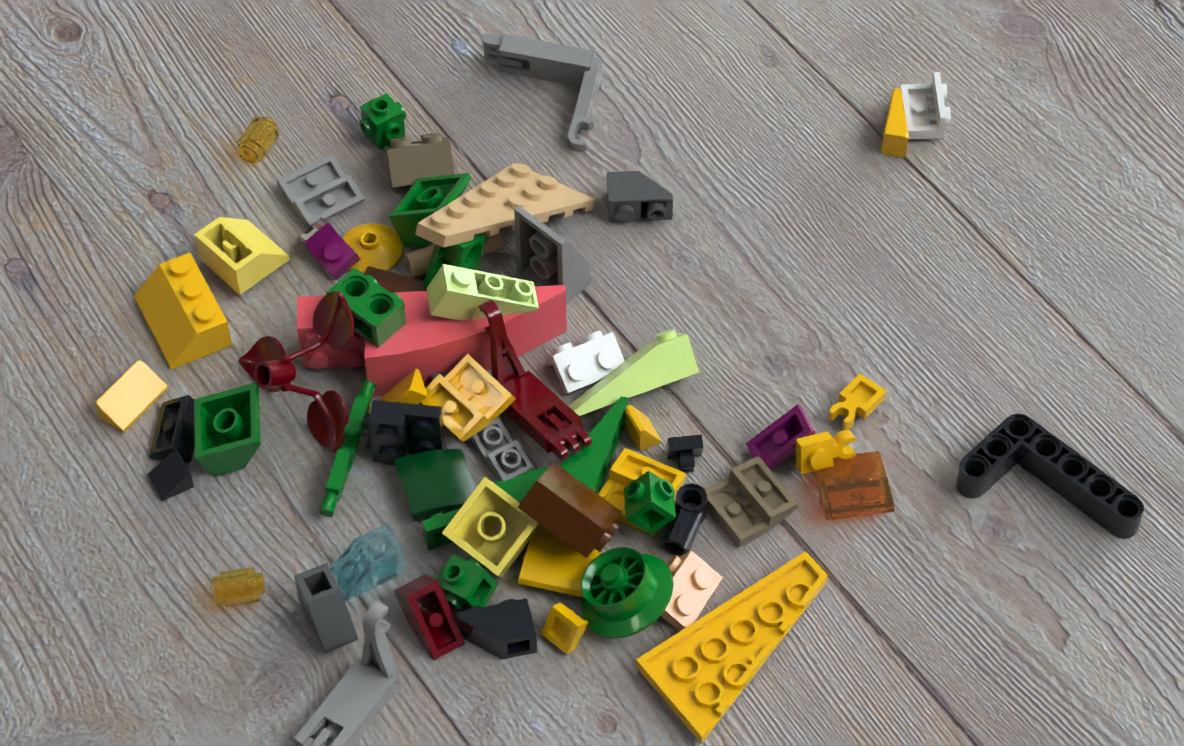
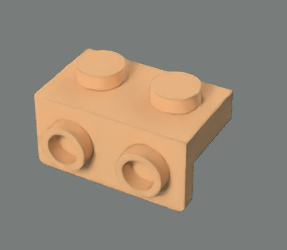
M693 551L680 557L674 555L666 563L672 573L674 587L671 600L661 616L678 631L694 623L723 578Z

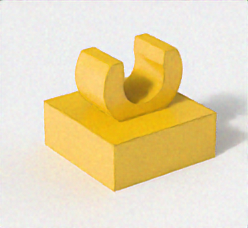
M560 602L551 607L540 634L564 653L569 654L575 651L589 622L583 620L574 613V610L567 608Z

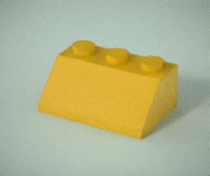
M190 252L159 264L134 295V300L171 370L232 346L228 321Z

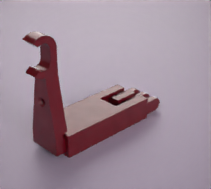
M489 300L479 305L480 311L486 315L489 326L485 327L484 330L490 339L492 377L516 398L503 412L547 453L553 452L562 461L569 457L567 449L572 454L581 450L578 442L584 448L592 445L590 436L583 430L580 416L529 370L524 371L507 336L503 316L496 303Z

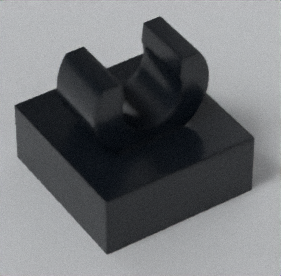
M702 434L668 438L666 443L667 460L678 459L680 471L684 473L694 472V457L701 456L704 448Z

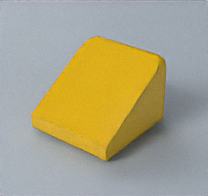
M632 405L626 406L625 428L636 448L642 451L660 444L661 439L649 418Z

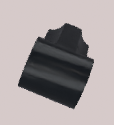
M689 483L681 486L677 491L675 503L676 518L667 523L660 540V547L666 550L668 554L680 557L690 552L699 526L706 517L707 493L702 486ZM694 503L698 506L692 508L685 506V504Z

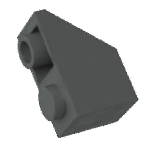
M640 171L607 172L609 222L672 219L673 194Z
M328 563L295 575L298 599L324 652L328 653L357 641L358 636L342 591Z

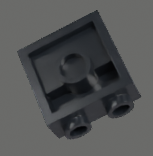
M373 400L371 413H365L363 421V433L367 434L365 450L366 453L373 454L374 462L395 465L394 459L409 454L445 449L442 407Z

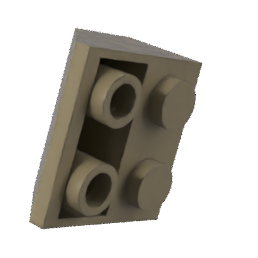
M440 133L421 135L422 141L411 142L408 137L390 139V145L384 146L391 187L414 185L418 178L455 174L450 140L446 137L442 138Z

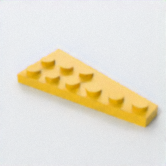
M805 551L637 658L636 667L702 744L825 586L828 575Z

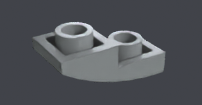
M499 417L469 438L482 459L499 480L505 481L534 469L518 440L513 441Z

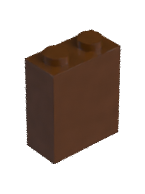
M555 462L536 480L517 507L586 558L594 549L601 552L621 526L615 521L622 511Z

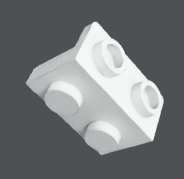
M933 72L932 84L901 85L900 89L903 97L909 139L944 138L945 125H950L951 110L950 107H945L944 102H947L946 83H941L940 72Z
M600 330L583 337L584 344L573 348L570 342L553 349L554 355L547 359V363L549 366H554L565 395L600 381L625 361L613 332L603 336Z

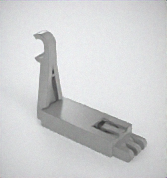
M490 33L484 34L482 36L484 57L488 61L502 63V72L581 87L568 131V144L575 151H586L587 143L584 139H576V134L579 129L584 128L589 131L594 128L593 121L588 117L603 76L602 58L594 57L592 50L504 34V36Z
M376 601L366 612L363 619L365 639L362 658H358L294 737L295 746H354L397 691L396 682L399 679V672L386 637V632L391 624L382 619L389 609L387 606Z

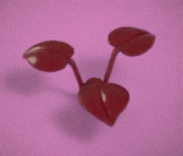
M340 291L328 293L316 306L313 315V328L318 335L322 336L318 342L290 355H286L282 344L275 337L265 336L256 341L252 348L238 360L243 369L262 389L269 392L291 391L312 396L315 400L308 407L307 423L315 439L328 448L331 453L337 452L345 440L344 430L345 426L349 423L347 407L341 396L333 390L326 391L321 395L318 391L291 385V382L296 377V369L291 361L324 346L327 342L333 349H342L350 343L354 334V319L350 307Z

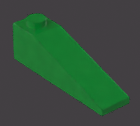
M621 396L588 434L592 445L584 448L579 444L581 450L575 454L571 453L560 466L597 494L601 491L625 427V409L628 406L627 397Z

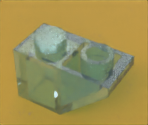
M387 524L356 538L330 568L342 591L345 602L406 572L403 548Z

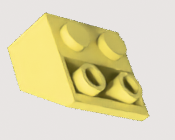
M218 217L194 234L199 260L239 295L290 260L286 252L248 220Z

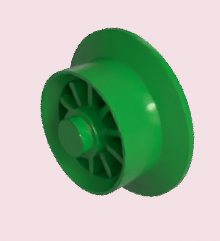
M629 547L613 548L597 556L588 565L581 580V592L584 597L581 610L583 619L589 622L587 626L599 636L616 639L632 636L652 625L665 611L673 594L674 582L670 569L658 557L641 554Z

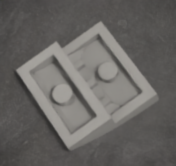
M333 154L277 180V187L299 218L308 227H311L321 217L327 220L365 201V197L351 175L344 173Z

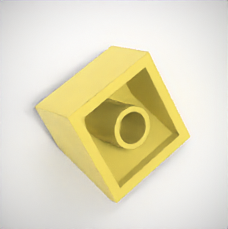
M484 477L442 534L494 574L503 577L542 525L517 508L520 502Z

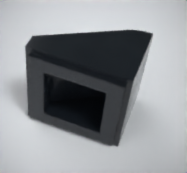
M177 450L171 452L148 473V477L162 501L194 487L191 473Z

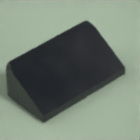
M190 395L162 402L149 458L162 461L171 452L177 450L185 463L191 462L195 448L194 399Z

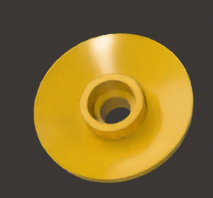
M362 224L352 228L342 237L360 258L349 269L350 271L356 268L364 274L369 266L389 271L398 264L403 254V243L398 233L383 224Z

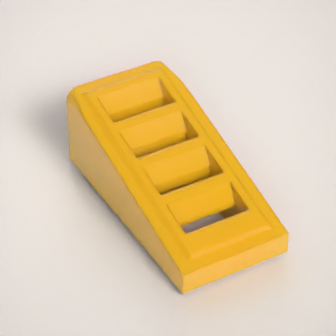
M895 88L891 95L881 152L883 155L904 158L906 157L909 135L901 89Z

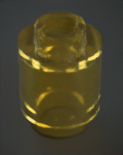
M254 117L238 141L237 152L240 157L250 163H258L260 160H263L280 135L276 123L268 117Z
M254 567L221 572V576L212 577L217 605L226 604V607L259 602V594L266 593L263 573H255Z

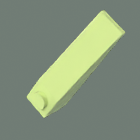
M675 329L657 334V340L644 345L572 402L569 407L581 416L614 404L621 396L630 398L699 373L688 334L676 333Z

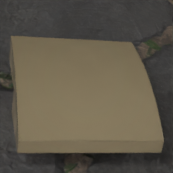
M759 456L730 469L729 478L705 489L707 493V510L738 548L776 526L796 510L799 504Z

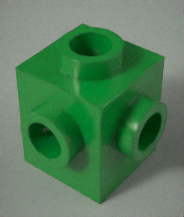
M388 93L371 99L360 106L362 117L359 121L360 128L378 150L390 145V139L406 137L404 119H406L405 110L399 102L395 103Z
M647 471L624 488L626 519L648 534H653L676 518L674 489L667 480L661 479L652 472Z
M453 554L446 565L441 568L436 579L441 586L448 605L458 610L461 606L466 608L473 606L485 607L497 588L498 583L485 570L486 567L476 559L468 556L464 560Z

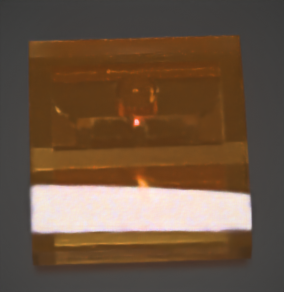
M879 451L858 453L850 459L836 457L833 458L832 467L812 471L819 489V502L826 520L894 512L893 497Z

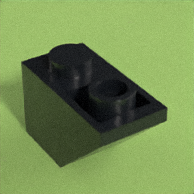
M527 598L520 600L507 599L500 604L485 607L473 606L465 611L457 612L458 627L463 639L503 660L537 653L536 631Z

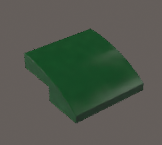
M462 449L431 450L394 459L414 521L444 511L450 512L461 508L476 489Z

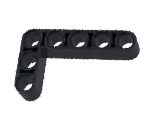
M1017 413L1007 417L960 461L956 487L958 492L966 498L973 499L984 495L1016 464H1019L1114 536L1123 539L1131 538L1139 529L1144 512L1143 502L1120 483L1024 414Z

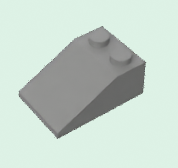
M517 206L514 209L517 272L529 281H533L536 286L566 285L567 304L590 285V263L565 239L522 207Z

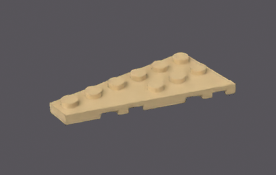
M513 163L418 222L415 235L444 248L472 241L474 234L485 233L488 236L498 234L500 228L507 226L511 231L515 230L514 209L517 206L522 207L540 222L544 223L549 221L551 215L559 214L562 217H568L573 215L574 210L580 208L583 212L592 211L596 199L558 183L551 176H543L531 171L527 165Z

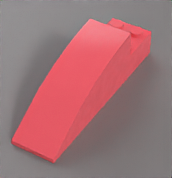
M566 285L535 286L539 306L537 311L502 315L507 336L517 357L567 331ZM427 291L394 292L401 297L405 304L406 324L379 348L354 331L350 343L342 349H333L327 342L324 346L301 356L303 369L366 366L367 380L376 384L372 398L382 397L415 369L420 371L426 388L433 381L432 374L450 372L467 353L486 371L491 370L490 339L484 330L485 327L489 326L487 317L459 321L430 315ZM325 295L297 297V333L300 350L318 342L322 337L313 328V315L316 306Z

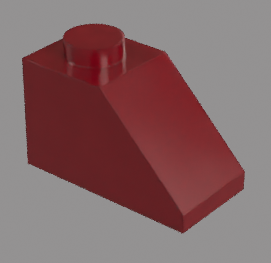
M424 574L394 590L407 622L432 659L436 660L466 644L438 580Z

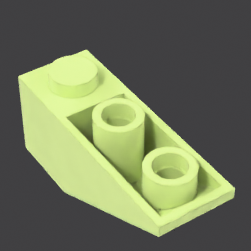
M446 264L441 266L426 288L430 315L459 321L486 318V315L480 311L478 306L489 300L496 303L502 315L537 311L539 308L533 281Z

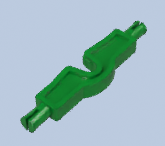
M365 380L362 382L359 396H356L349 416V423L345 426V440L342 449L338 448L326 484V494L319 513L325 517L333 516L337 501H340L348 474L354 463L363 432L365 413L370 411V402L376 388V384L372 381Z

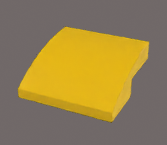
M467 353L445 377L439 374L425 388L428 396L421 403L428 406L442 407L443 424L463 442L490 424L516 398Z
M624 448L610 468L609 479L598 495L622 511L616 521L648 534L626 519L624 488L631 481L650 471L659 478L667 480L673 486L675 502L677 491L686 479V473ZM657 531L654 532L653 534H651V536L654 537V536L656 535Z
M541 526L529 542L519 574L518 584L584 598L581 592L582 576L588 565L602 551L599 552L594 549L586 558L545 527Z

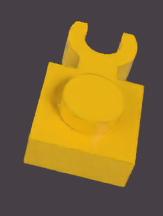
M859 373L839 393V403L834 404L830 408L829 420L833 421L837 416L843 415L846 418L843 420L842 429L849 430L854 425L855 416L858 414L866 419L886 399L887 391Z
M843 430L834 437L826 431L796 439L797 469L801 474L832 467L833 458H853L856 456V452L851 445L846 444L855 442V436L850 430Z

